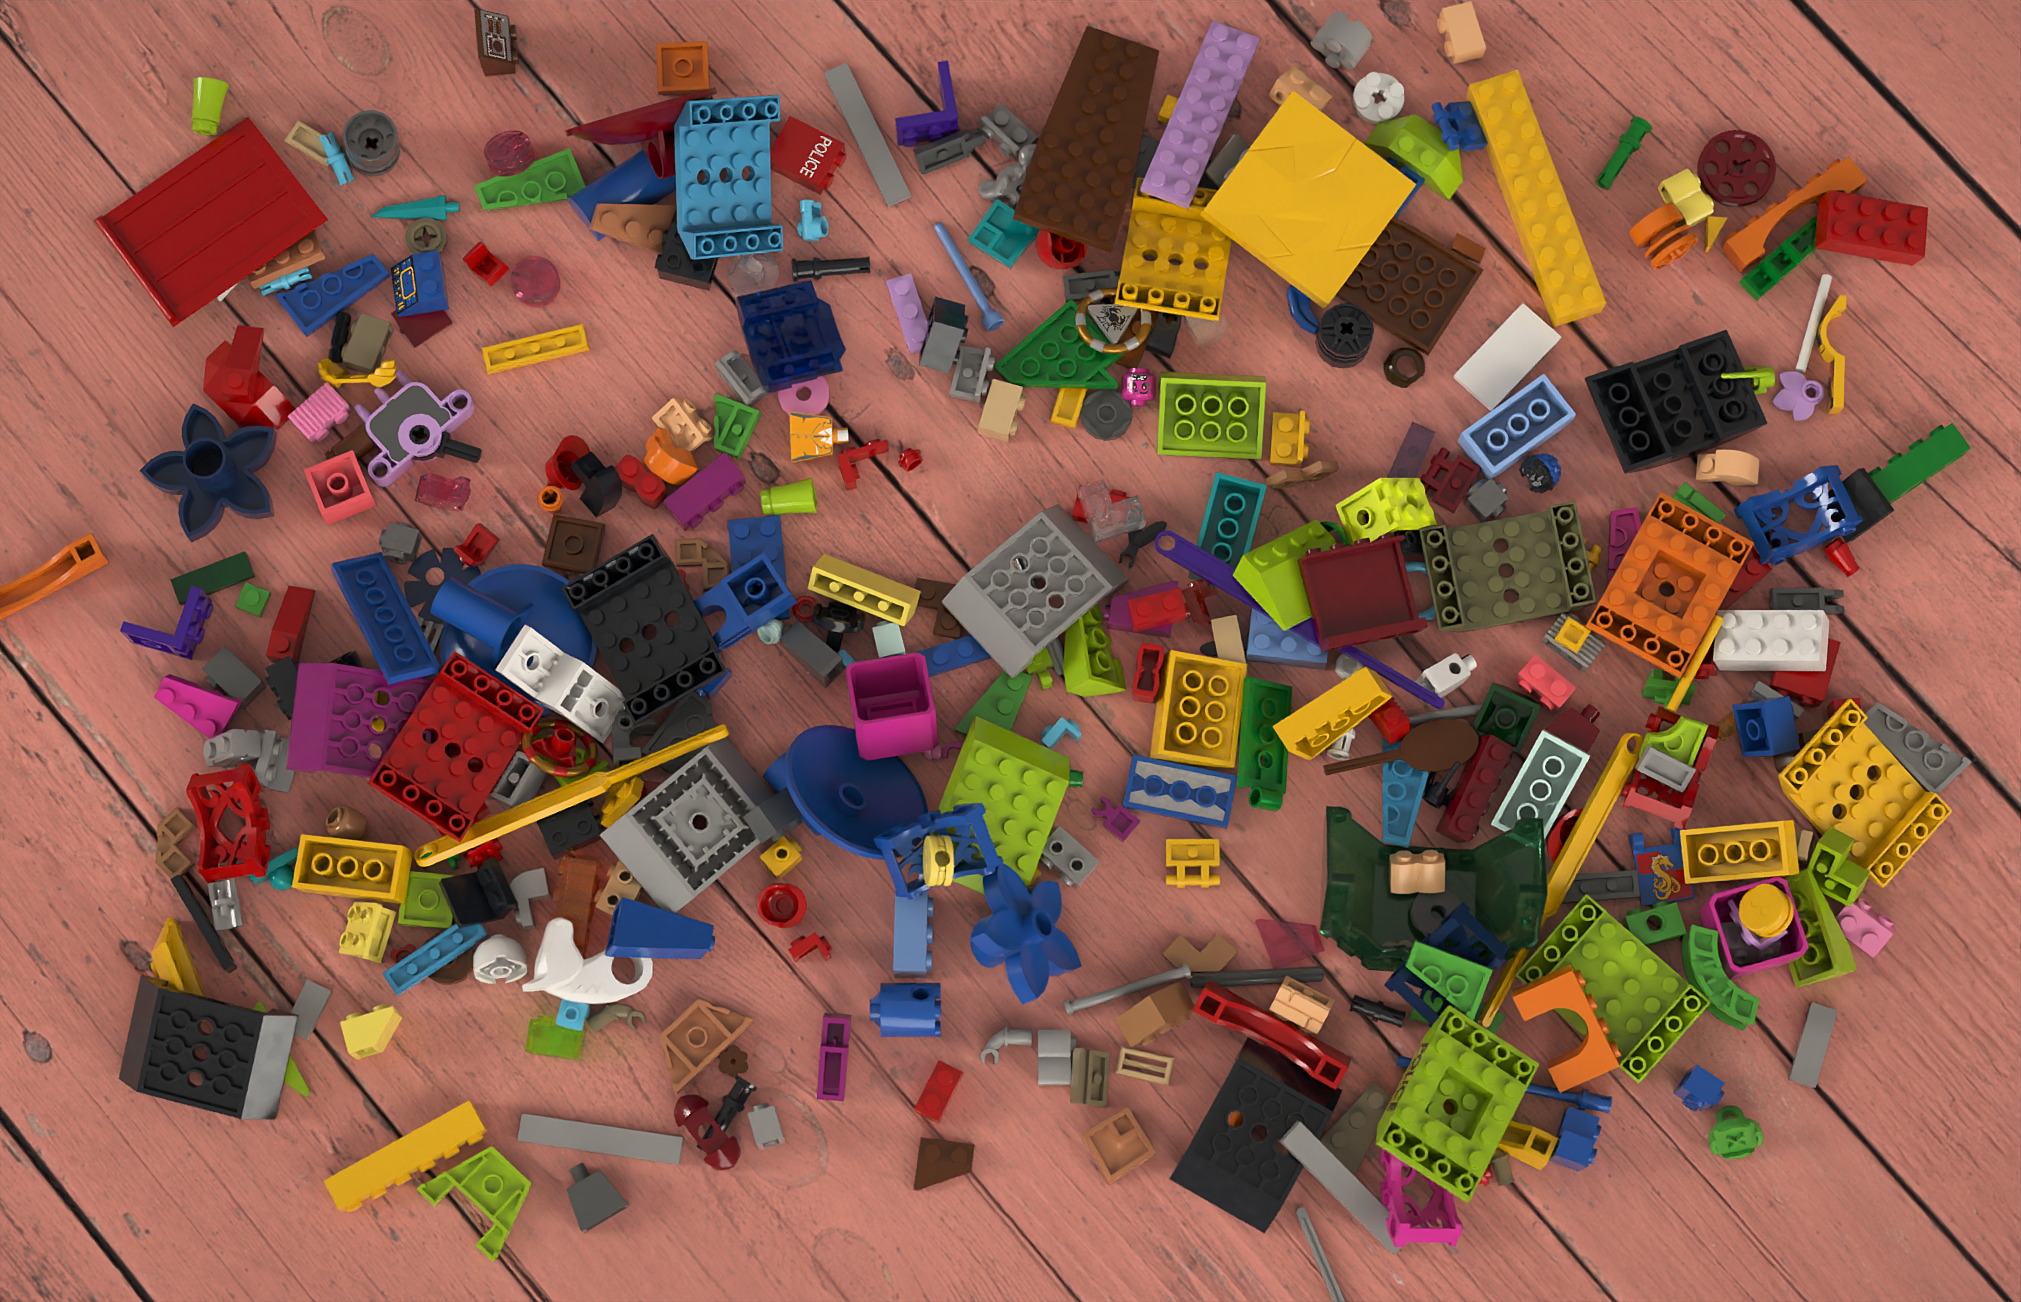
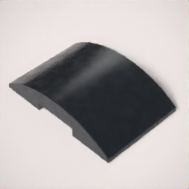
M1727 329L1682 344L1675 350L1637 363L1632 361L1585 377L1584 379L1625 474L1659 467L1696 455L1746 435L1767 424L1749 379L1721 378L1723 373L1745 372Z

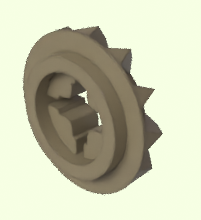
M422 218L413 222L407 229L405 241L408 249L413 254L438 250L440 253L446 246L447 234L445 228L437 220ZM424 230L427 231L430 237H434V239L429 241V247L423 241H420V239L424 238Z

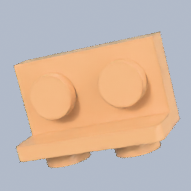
M672 398L652 417L658 427L667 429L675 447L690 451L691 453L703 442L711 441L714 438L710 432V425L697 415L694 404L687 398Z

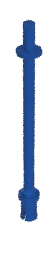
M1398 1056L1396 1066L1408 1068L1413 1058ZM1530 1083L1525 1093L1575 1103L1578 1109L1582 1111L1586 1108L1609 1114L1612 1105V1096L1589 1093V1090L1584 1088L1577 1093L1567 1090L1560 1093L1557 1088Z

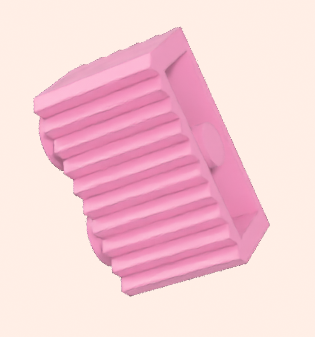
M326 382L304 403L297 407L296 410L289 414L288 418L306 439L313 444L316 440L318 442L323 441L329 435V429L336 423L340 425L345 422L349 417L348 412L351 411V408L332 386Z

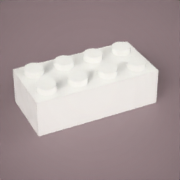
M1717 610V615L1724 619L1715 636L1713 661L1720 671H1826L1829 619L1824 610Z

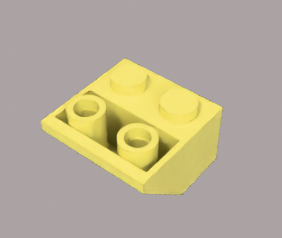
M382 1004L372 1008L373 1012L365 1015H362V1012L353 1013L346 1016L347 1020L340 1022L348 1053L359 1060L384 1052L402 1019L401 1013L394 1006L389 1007L388 1004Z

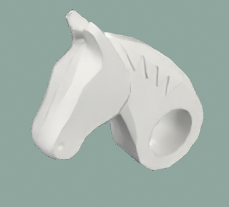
M557 917L549 921L546 926L542 944L535 961L534 979L522 985V990H544L554 996L576 1003H612L633 995L647 986L652 977L653 961L651 958H631L635 965V976L628 985L620 983L612 974L611 965L614 957L605 956L606 948L588 959H583L573 940V923L563 917Z

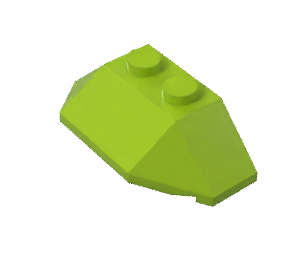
M1417 114L1379 123L1364 142V145L1386 160L1388 157L1393 158L1397 162L1395 166L1401 169L1405 165L1424 178L1423 185L1447 201L1451 199L1463 182L1459 148L1450 151L1448 145L1443 142L1441 137L1442 131Z

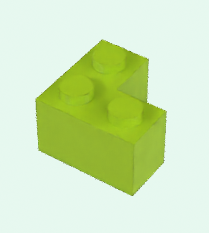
M1830 826L1818 841L1807 869L1810 868L1822 893L1851 907L1863 891L1870 871L1847 859L1854 838Z

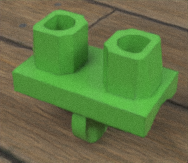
M1652 669L1645 683L1642 698L1654 699V703L1663 704L1664 710H1667L1666 707L1681 678L1679 679L1675 676L1674 681L1665 680L1666 672L1660 669ZM1690 684L1681 704L1690 705L1692 695L1695 693L1694 684Z

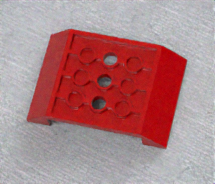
M453 651L380 761L368 784L460 843L474 822L475 815L522 743L523 734L531 732L544 709ZM432 730L436 735V741L434 743L425 742L422 737L423 731ZM447 745H455L459 750L458 757H448L445 753V747ZM471 759L478 760L481 764V771L478 773L470 771L468 761Z

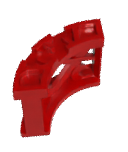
M1658 706L1656 714L1650 713L1645 728L1649 729L1648 732L1658 733L1663 721L1675 725L1681 716ZM1709 724L1692 765L1696 771L1683 793L1677 794L1673 789L1671 794H1669L1667 791L1671 788L1670 786L1665 785L1663 787L1658 780L1646 774L1647 779L1639 780L1641 772L1635 768L1631 781H1626L1621 792V796L1625 797L1623 807L1628 808L1631 805L1674 822L1673 827L1684 830L1700 786L1698 783L1702 773L1699 770L1705 771L1716 744L1720 727ZM1638 788H1646L1647 793L1645 795L1638 793ZM1654 792L1658 795L1657 799L1648 797Z
M249 763L239 764L237 769L203 775L194 773L186 788V794L197 816L200 832V855L197 869L207 883L254 874L256 878L266 876L271 845H266V830H270L267 807L262 808L258 793L263 791ZM227 782H233L232 785L228 788L223 784ZM215 785L221 794L216 790H207L206 786ZM237 803H242L243 809ZM228 805L234 813L246 819V826L238 832L234 843L219 827ZM247 835V842H243L244 837ZM230 857L227 866L218 867V863H224ZM238 859L245 861V863L236 864Z

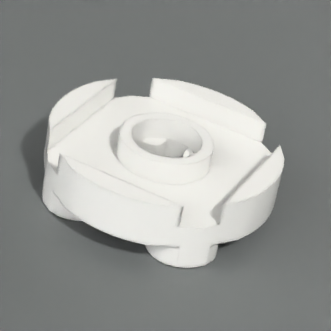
M1370 72L1366 77L1362 78L1356 85L1353 94V104L1359 117L1368 123L1376 125L1396 119L1402 111L1405 100L1402 84L1388 74ZM1382 94L1386 101H1380L1379 104H1376L1373 95Z

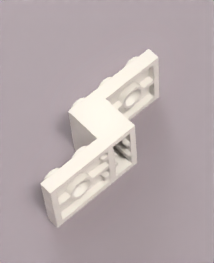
M527 625L523 626L496 668V671L542 705L565 716L603 744L612 731V723L618 711H625L626 709L623 704L625 698L621 690L584 662L561 651ZM533 655V663L527 667V660ZM601 702L602 706L600 711L598 713H595V708L597 704Z

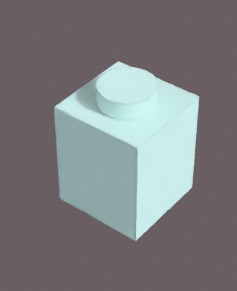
M885 620L877 623V627L872 628L879 658L906 654L899 624Z

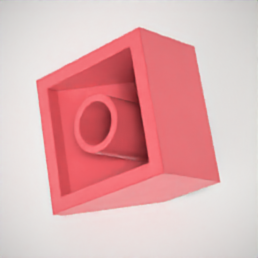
M353 450L304 469L327 526L377 506Z

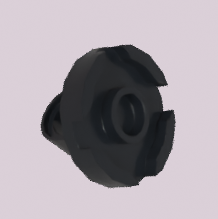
M829 602L828 607H822L821 603L813 608L812 621L816 625L828 630L826 645L835 652H839L844 633H855L864 628L865 614L861 613L858 615L856 614L857 608L842 603Z

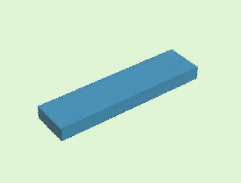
M455 924L382 974L395 994L400 996L489 935L482 924L459 928Z

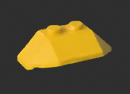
M170 917L166 919L151 953L154 961L150 963L151 969L156 978L160 977V979L168 981V988L207 997L178 921Z

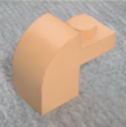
M1716 450L1714 454H1703L1697 457L1696 480L1700 483L1725 481L1734 487L1758 485L1759 459L1749 453L1736 450Z

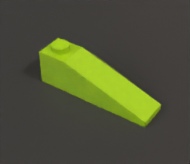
M1095 604L1066 629L1063 660L1066 690L1069 693L1083 697L1119 693L1126 690L1122 664L1119 658L1115 659L1110 648L1113 642L1110 635H1105L1101 626L1103 617L1098 604Z

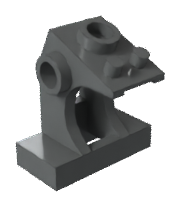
M618 711L612 723L613 770L641 759V747H632L630 743L636 737L655 734L656 721H653L652 717L634 725L627 711Z

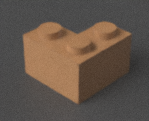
M1181 981L1147 996L1117 1017L1115 1021L1131 1047L1140 1043L1144 1047L1157 1039L1155 1034L1158 1032L1162 1035L1175 1026L1179 1027L1189 1021L1188 1015L1193 1012L1192 1009L1195 1005Z

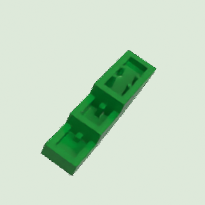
M1817 216L1813 217L1788 237L1776 250L1764 258L1757 267L1740 280L1739 284L1756 301L1817 250L1815 249Z

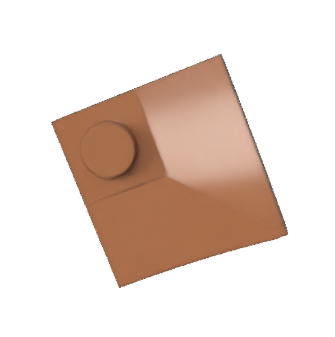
M1128 1107L1081 1134L1083 1141L1108 1185L1156 1155V1151Z

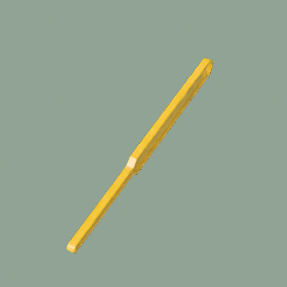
M722 724L607 773L596 772L472 824L460 843L446 835L424 844L414 852V858L421 867L435 864L602 794L612 784L728 736L729 731L726 725ZM433 852L430 856L421 858L424 854Z
M1628 732L1621 737L1534 900L1535 913L1477 1020V1023L1482 1027L1487 1028L1490 1026L1516 977L1515 974L1521 968L1547 917L1557 913L1639 758L1638 754L1644 741L1641 735ZM1631 737H1634L1636 748L1630 753L1627 749V742Z

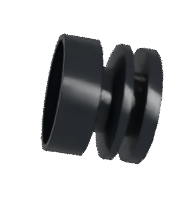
M1349 303L1335 305L1326 311L1321 318L1315 342L1317 352L1323 361L1332 367L1342 369L1354 367L1362 362L1369 351L1374 333L1373 322L1368 313L1359 306ZM1342 330H1343L1344 332L1347 331V330H1350V331H1351L1350 334H1349V333H1345V334L1343 335V334L1341 333Z

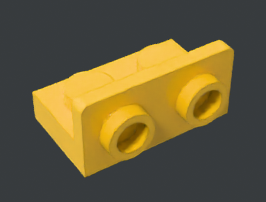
M1300 410L1299 414L1273 412L1269 465L1301 467L1303 459L1308 458V444H1304V434H1309L1310 419L1305 418V410Z

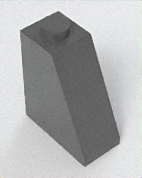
M799 621L794 625L789 624L781 632L782 637L779 639L781 646L825 688L844 671L843 658Z

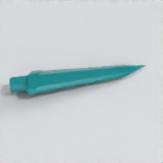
M439 195V197L386 206L371 217L400 219L431 218L447 221V213L460 212L459 202H447L446 195Z

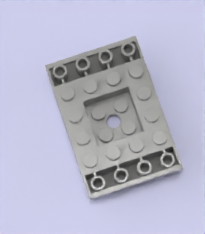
M724 737L707 745L599 836L658 907L676 913L760 843L743 817L774 795L728 739ZM700 815L706 819L707 824L704 830L694 828L692 820L695 816Z

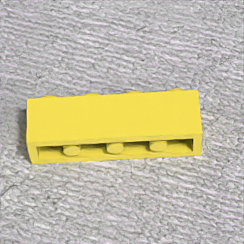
M823 554L813 566L807 588L904 627L915 614L921 592L826 554Z

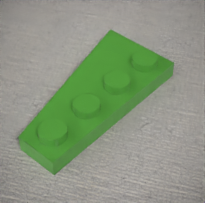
M570 148L474 185L484 211L568 200L569 197L586 187Z

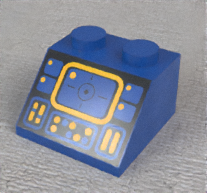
M438 250L412 254L391 267L397 317L449 309L443 261Z

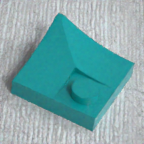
M996 199L968 238V242L1011 270L1025 250L1036 240L1040 229L1013 220L1015 210L999 199Z

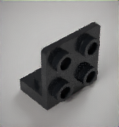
M497 857L488 858L476 872L442 878L439 881V886L459 928L504 919L517 905V901Z

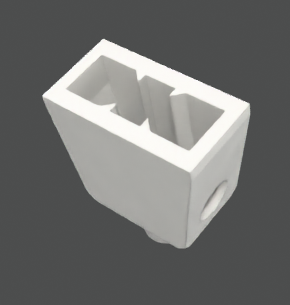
M1454 653L1426 669L1415 683L1443 698L1460 687L1471 675L1470 671L1477 667V664L1470 654L1460 658L1457 653ZM1422 700L1426 707L1430 706L1428 703Z

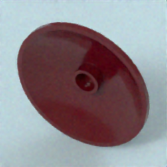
M716 87L565 130L567 137L575 136L597 144L625 145L640 142L655 175L660 180L676 176L674 125L687 101L713 99L712 95L717 94Z

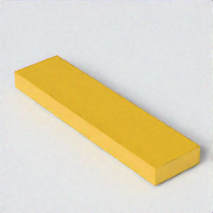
M583 324L482 348L488 375L589 351Z

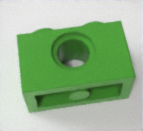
M1668 900L1653 904V909L1643 911L1642 908L1630 910L1627 912L1628 916L1622 920L1623 926L1647 947L1681 938L1687 933L1677 902L1669 904ZM1653 918L1657 920L1659 930H1651L1647 926V919Z

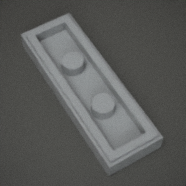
M1813 1002L1810 1003L1788 1080L1816 1088L1838 1010Z

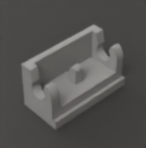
M736 350L731 351L714 363L718 374L742 404L752 407L770 394L769 389Z

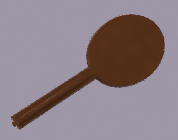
M1453 719L1432 720L1410 730L1403 738L1400 749L1323 765L1324 774L1327 776L1403 759L1406 764L1420 771H1447L1452 768L1456 761L1460 762V765L1467 762L1476 752L1479 739L1476 731L1464 722Z

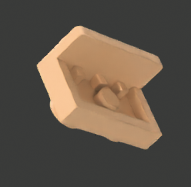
M1294 65L1277 79L1269 93V97L1281 106L1293 90L1320 111L1332 99L1329 93Z

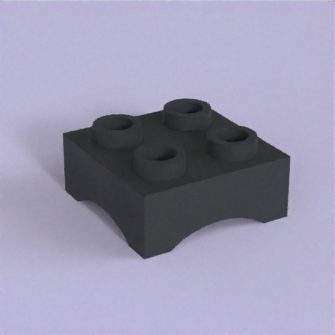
M1864 468L1857 469L1842 481L1858 516H1861L1863 519L1861 523L1855 526L1856 530L1843 536L1846 542H1851L1895 510ZM1832 489L1828 491V499L1835 497ZM1839 503L1828 506V509L1839 511V514L1831 517L1834 522H1839L1845 518Z

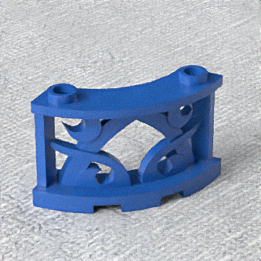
M1838 465L1819 467L1809 475L1792 483L1794 488L1789 491L1787 489L1784 493H1780L1778 489L1766 494L1750 497L1734 509L1737 518H1742L1761 557L1759 559L1761 565L1771 563L1772 566L1781 564L1786 558L1815 548L1839 535L1851 534L1856 530L1855 526L1863 521L1862 517L1858 516L1839 477L1842 473ZM1828 483H1830L1835 497L1829 499ZM1808 494H1813L1814 498L1812 501L1814 502L1819 499V502L1807 503L1804 498ZM1795 501L1799 507L1805 510L1818 509L1816 518L1807 533L1792 531L1781 526L1788 517L1789 503ZM1839 503L1845 518L1839 522H1833L1831 517L1839 514V511L1828 509V506ZM1778 508L1783 513L1774 521L1772 519H1775L1777 515L1773 514L1772 510ZM1757 518L1765 525L1763 528H1761ZM1822 525H1824V527L1827 528V529H1825V530L1819 532L1820 529L1822 528ZM1770 531L1775 532L1771 535L1770 542L1772 543L1777 540L1781 543V546L1771 549L1764 534ZM1789 540L1796 541L1795 543L1789 544Z
M983 803L956 805L953 807L954 810L948 813L943 812V814H941L940 809L917 816L919 822L910 823L907 827H904V824L901 823L873 839L876 847L881 849L894 882L897 897L915 899L920 897L923 891L933 887L925 884L923 855L920 854L923 852L926 836L935 830L940 836L948 835L951 837L952 842H959L954 852L953 879L975 874L986 876L996 870L995 867L1003 863L1002 857L996 853L982 816L986 813ZM954 826L956 828L954 834L946 830L947 827ZM971 826L975 836H971ZM921 837L923 840L922 844L913 850L917 843H914L912 839ZM969 843L979 845L983 858H973L972 854H980V850L973 845H969ZM893 849H896L904 857L900 863H898ZM911 862L913 864L909 868L908 877L914 872L918 873L919 877L906 884L901 869Z

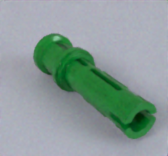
M1637 116L1632 117L1630 127L1625 134H1621L1619 137L1620 144L1595 180L1599 187L1609 190L1632 153L1640 149V142L1646 133H1650L1652 130V126L1646 120Z

